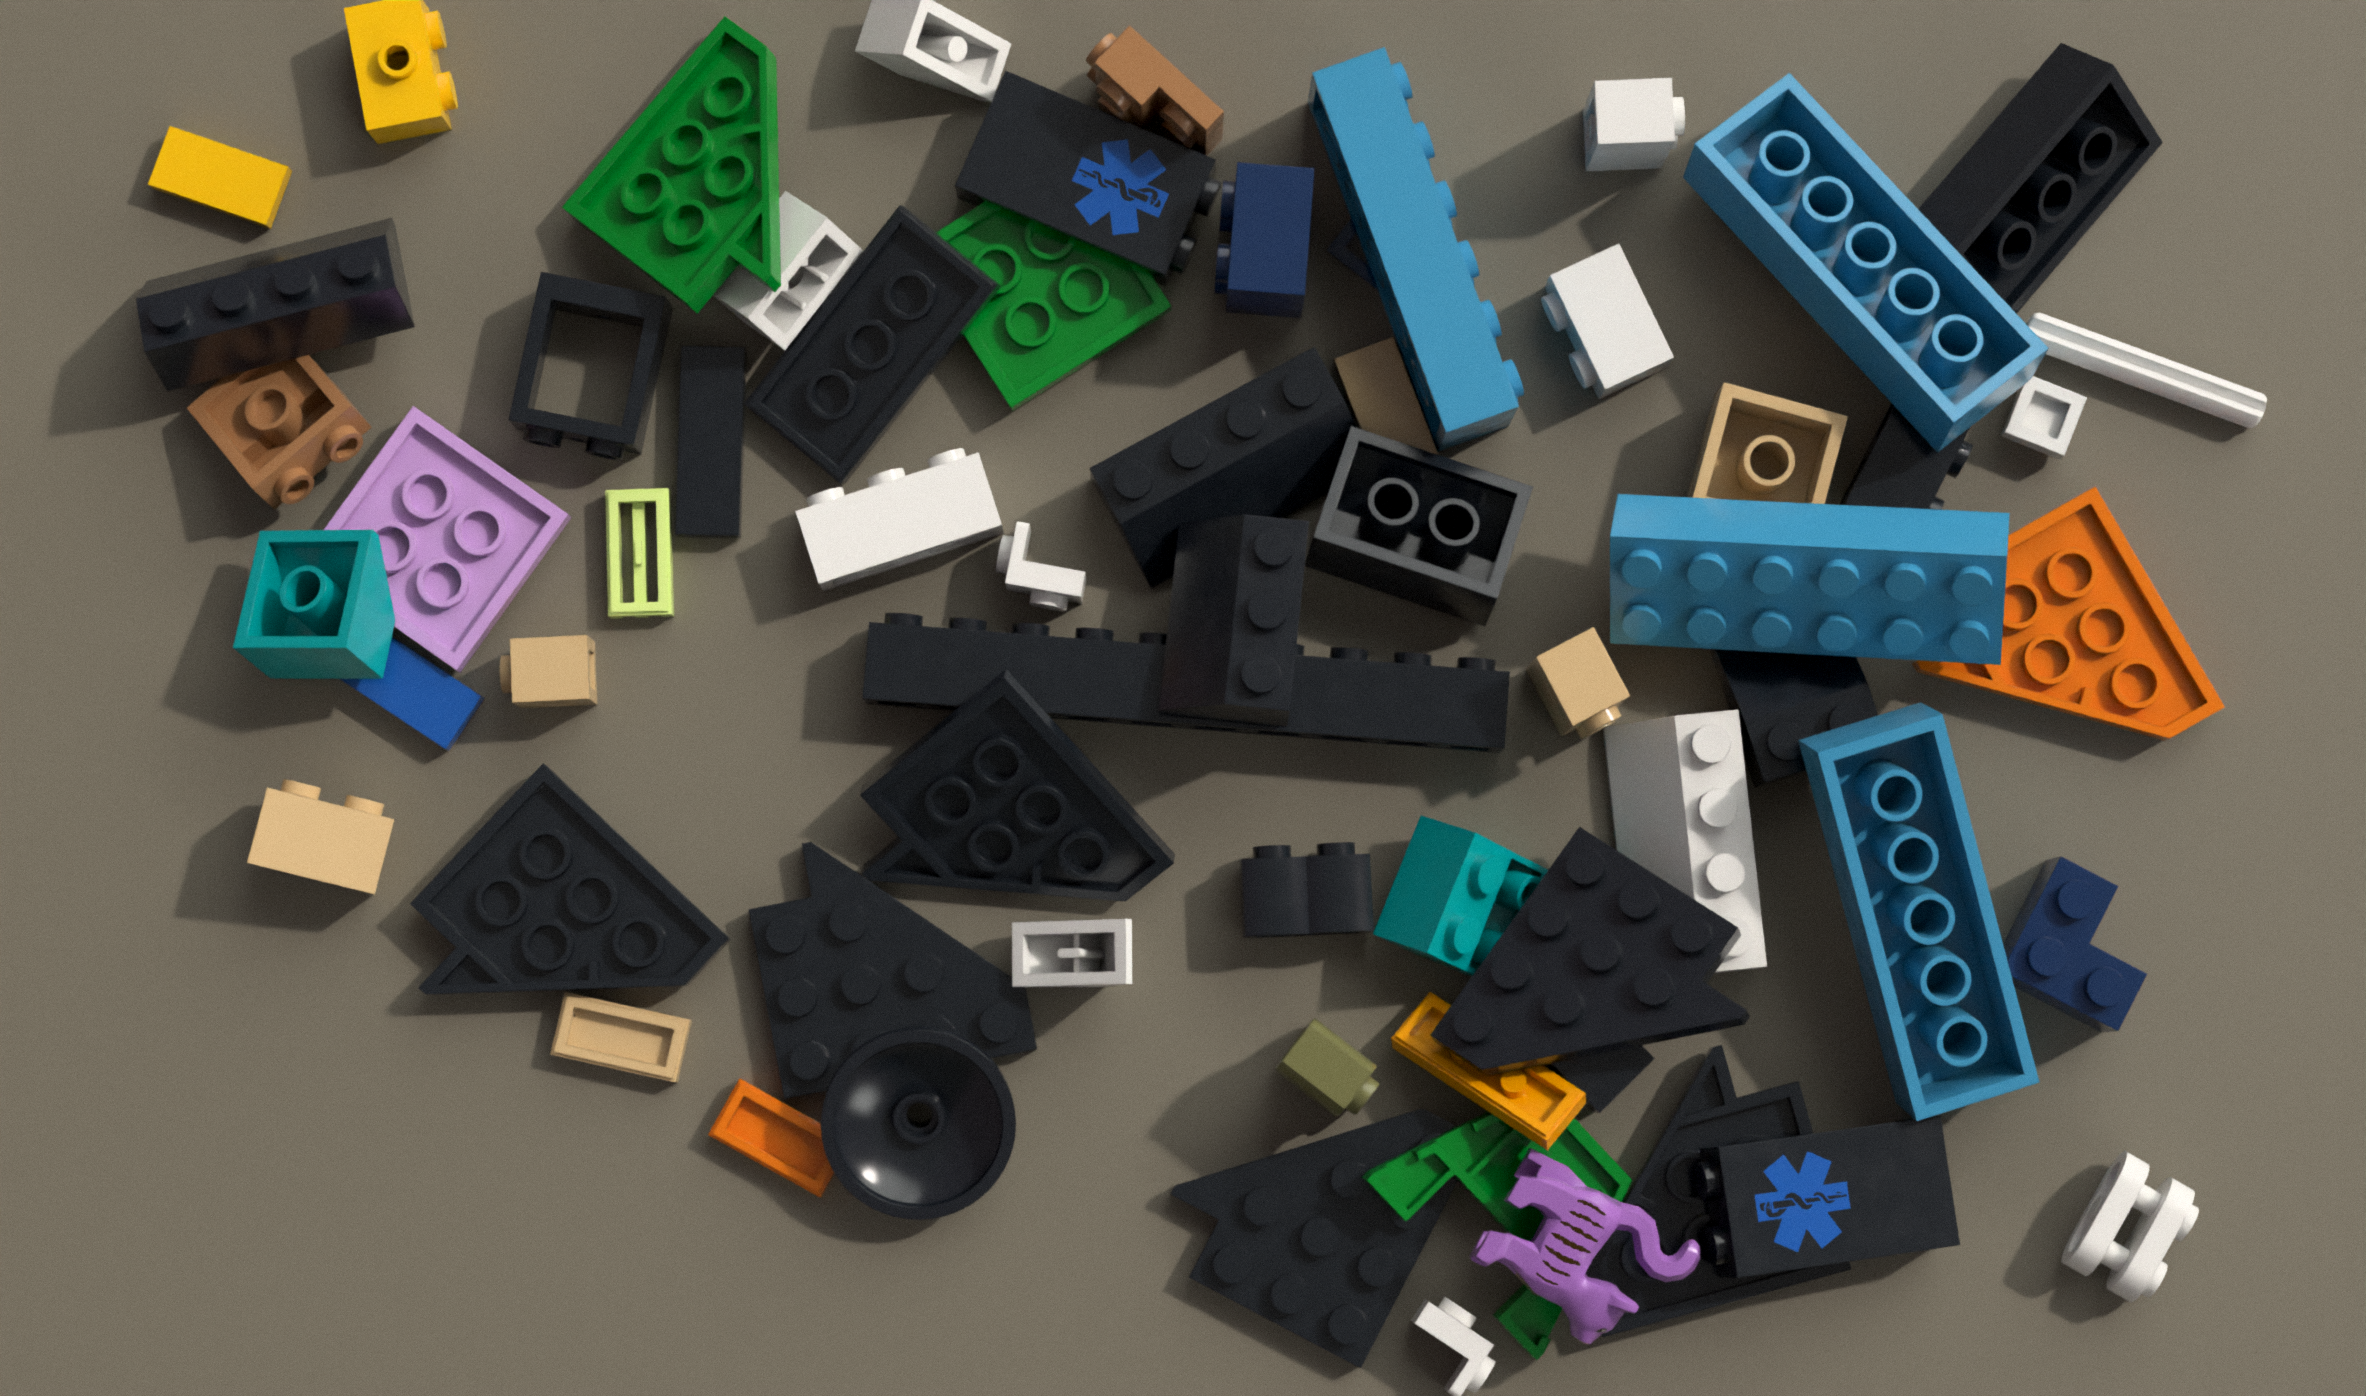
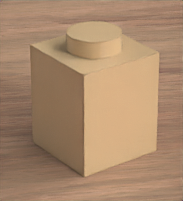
M588 635L510 639V655H501L500 658L502 692L512 693V703L520 708L597 705L595 641Z

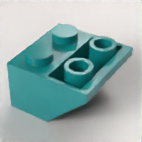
M1421 815L1373 935L1418 956L1472 977L1548 869L1475 832Z

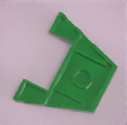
M1488 1111L1368 1170L1362 1176V1179L1404 1221L1409 1220L1454 1176L1505 1232L1528 1241L1532 1240L1544 1216L1538 1209L1530 1205L1517 1209L1506 1203L1504 1199L1518 1179L1514 1174L1529 1148L1568 1166L1587 1187L1596 1189L1622 1202L1632 1182V1179L1575 1118L1547 1151ZM1523 1284L1492 1316L1532 1358L1538 1360L1544 1354L1551 1341L1548 1336L1562 1311V1307L1533 1294Z

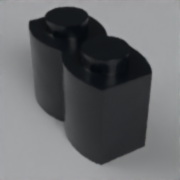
M1355 842L1317 844V856L1292 857L1291 845L1253 847V859H1241L1239 862L1243 938L1357 934L1374 931L1370 854H1355Z

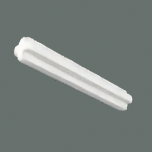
M2034 313L2026 324L2049 348L2046 352L2047 355L2244 427L2253 428L2258 425L2266 409L2267 397L2262 393L2043 313Z

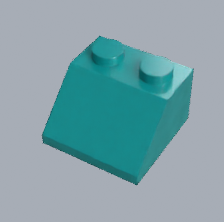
M374 530L260 531L233 649L270 679H383L395 625V615L379 535Z

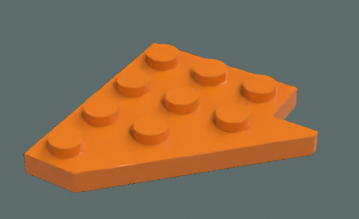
M2096 487L2091 488L2008 535L2001 665L1922 660L1912 663L1918 673L2164 741L2225 708Z

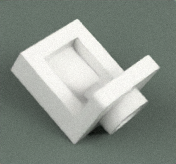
M1017 521L1014 536L1002 535L996 572L1007 574L1005 585L1008 591L1029 594L1030 605L1049 610L1067 611L1068 602L1082 604L1087 580L1086 572L1026 561L1031 536L1030 523Z
M1445 1296L1438 1307L1424 1299L1411 1321L1464 1356L1444 1389L1452 1396H1461L1465 1389L1476 1394L1496 1363L1495 1360L1487 1356L1494 1344L1470 1329L1477 1317Z

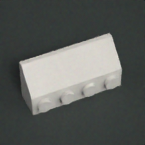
M1739 709L1676 715L1604 728L1603 736L1616 850L1739 928L1740 938L1715 973L1767 967Z

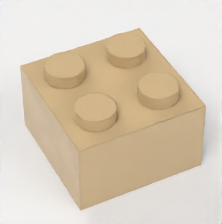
M1723 382L1713 397L1687 497L1825 504L1848 416Z

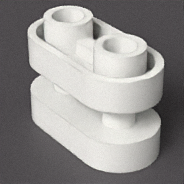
M2124 1151L2114 1160L2100 1182L2065 1246L2061 1262L2084 1276L2090 1275L2099 1263H2102L2111 1269L2106 1288L2123 1299L2133 1302L2141 1294L2147 1298L2151 1297L2158 1289L2168 1267L2166 1263L2162 1262L2166 1252L2174 1239L2182 1241L2187 1236L2197 1219L2199 1208L2192 1204L2195 1191L2172 1177L2164 1180L2156 1191L2145 1185L2144 1183L2150 1169L2149 1164ZM2133 1207L2142 1212V1215L2127 1242L2122 1246L2113 1240L2130 1209Z

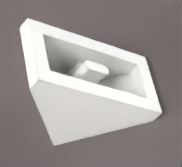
M1132 919L1012 922V987H1110L1132 984Z

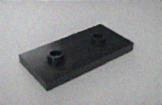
M899 205L749 396L744 405L840 484H845L1000 289L1001 285L905 206Z

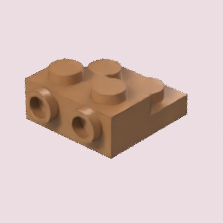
M1130 25L1118 38L1112 33L1107 34L1087 56L1086 62L1091 66L1087 77L1096 84V92L1101 95L1097 104L1103 112L1145 130L1160 116L1165 120L1160 125V128L1171 141L1190 149L1194 147L1206 156L1222 140L1224 111Z
M310 355L222 377L187 407L189 412L250 487L274 510L282 503L295 504L306 498L314 487L313 477L332 461L341 463L354 457L363 445L362 435L372 428L340 388L326 375Z

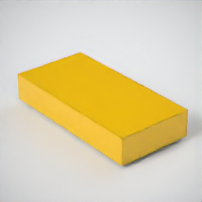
M169 126L148 185L152 189L271 229L292 170L286 165Z

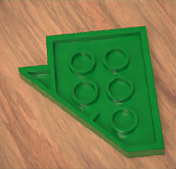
M725 16L562 206L575 221L695 313H698L738 265L773 292H776L781 286L777 60L766 45Z

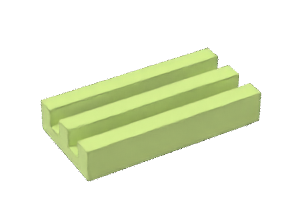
M669 488L605 490L608 617L610 619L623 617L649 618V616L674 617L671 490ZM656 502L658 602H648L646 503ZM622 503H632L634 602L623 603Z

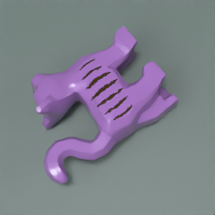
M1529 1148L1514 1174L1518 1179L1506 1195L1504 1201L1517 1209L1530 1205L1538 1209L1544 1216L1532 1240L1528 1241L1507 1232L1483 1230L1469 1255L1472 1261L1484 1267L1495 1261L1507 1266L1533 1294L1562 1307L1570 1323L1571 1335L1579 1342L1591 1344L1601 1334L1612 1330L1625 1312L1635 1314L1639 1308L1635 1301L1623 1294L1613 1283L1586 1275V1271L1593 1258L1614 1231L1623 1230L1629 1231L1632 1234L1636 1260L1650 1277L1664 1282L1683 1280L1693 1272L1700 1260V1246L1695 1240L1689 1239L1674 1255L1667 1256L1663 1254L1660 1250V1239L1655 1220L1639 1206L1620 1202L1596 1189L1587 1187L1568 1166Z

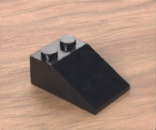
M1710 649L1729 710L1739 709L1743 754L1754 788L1807 772L1798 740L1878 716L1867 680L1857 657Z

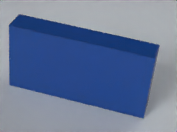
M393 637L390 643L383 679H340L448 751L485 699Z

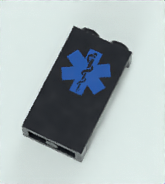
M1005 71L957 179L955 188L958 199L975 206H979L984 200L1150 270L1154 272L1156 283L1166 286L1172 270L1180 274L1184 273L1197 242V239L1188 236L1197 213L1205 217L1209 216L1222 182L1213 179L1216 159Z
M1932 1116L1919 1121L1909 1118L1894 1120L1895 1122L1727 1146L1699 1148L1701 1162H1698L1695 1166V1182L1701 1200L1707 1201L1711 1227L1705 1229V1250L1710 1264L1717 1266L1718 1277L1741 1278L1960 1245L1941 1116Z

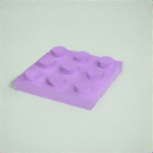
M413 406L324 530H374L379 535L395 615L394 627L461 673L572 517Z

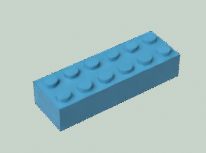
M1383 47L1313 72L1307 102L1437 452L1508 427L1519 408L1518 397L1524 396V389L1512 359L1502 362L1495 338L1502 336V332L1491 301L1489 299L1482 302L1479 301L1473 278L1479 276V269L1473 250L1467 240L1457 242L1451 218L1457 217V210L1451 191L1445 180L1435 183L1429 159L1435 157V152L1428 130L1423 121L1413 124L1407 100L1413 98L1406 71L1401 62L1391 65L1386 49Z
M1790 73L1694 144L1683 175L1685 181L1937 452L1946 447L2031 380L2049 348Z
M1617 494L1610 532V643L2001 665L2010 513Z
M1920 702L1798 740L1895 1102L1913 1119L1919 1121L2040 1083L1943 714Z

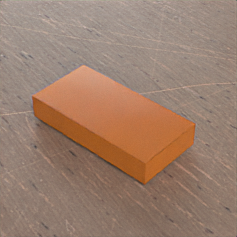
M739 1078L708 1135L814 1195L822 1197L835 1173L825 1154L821 1135V1123Z

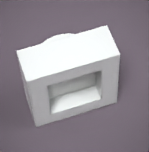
M2033 376L2030 381L2019 388L2001 436L2054 458L2061 459L2065 456L2087 397Z

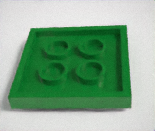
M983 202L937 231L941 237L1001 285L1000 289L963 334V337L1012 412L1172 311L1171 304L1147 269L990 202Z

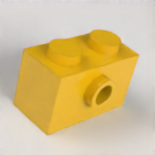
M382 0L344 8L366 131L375 142L382 144L452 130L448 110L458 109V101L450 71L441 73L437 50L446 48L447 45L439 11L429 12V8L423 0Z

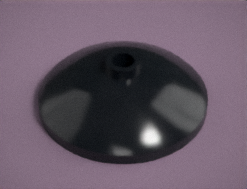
M907 1027L880 1034L859 1046L844 1060L834 1074L824 1098L821 1114V1135L825 1154L842 1185L853 1196L872 1209L893 1217L914 1220L947 1216L970 1206L991 1189L1003 1173L1012 1153L1016 1133V1114L1012 1093L996 1063L982 1049L966 1038L949 1031L931 1027ZM922 1103L930 1108L932 1115L924 1122H916L908 1116L907 1111L912 1105Z

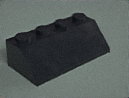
M2060 43L1918 210L2017 314L2163 142L2113 64Z
M392 218L148 280L136 298L144 352L167 391L415 327L396 226Z
M1312 347L1090 467V478L1152 589L1173 578L1180 523L1243 514L1283 518L1326 495L1329 492L1350 427L1356 426L1346 402L1316 348Z

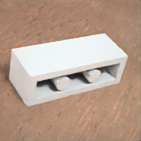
M963 448L953 449L929 458L928 464L930 468L905 475L903 468H895L869 477L867 479L869 488L845 495L843 488L837 487L809 496L806 499L808 507L795 512L818 584L822 590L826 591L1003 534L1002 523L979 452L966 456Z

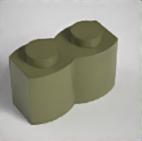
M1316 1018L1309 1022L1274 1068L1276 1072L1335 1117H1338L1345 1109L1356 1115L1380 1084L1370 1077L1377 1065Z

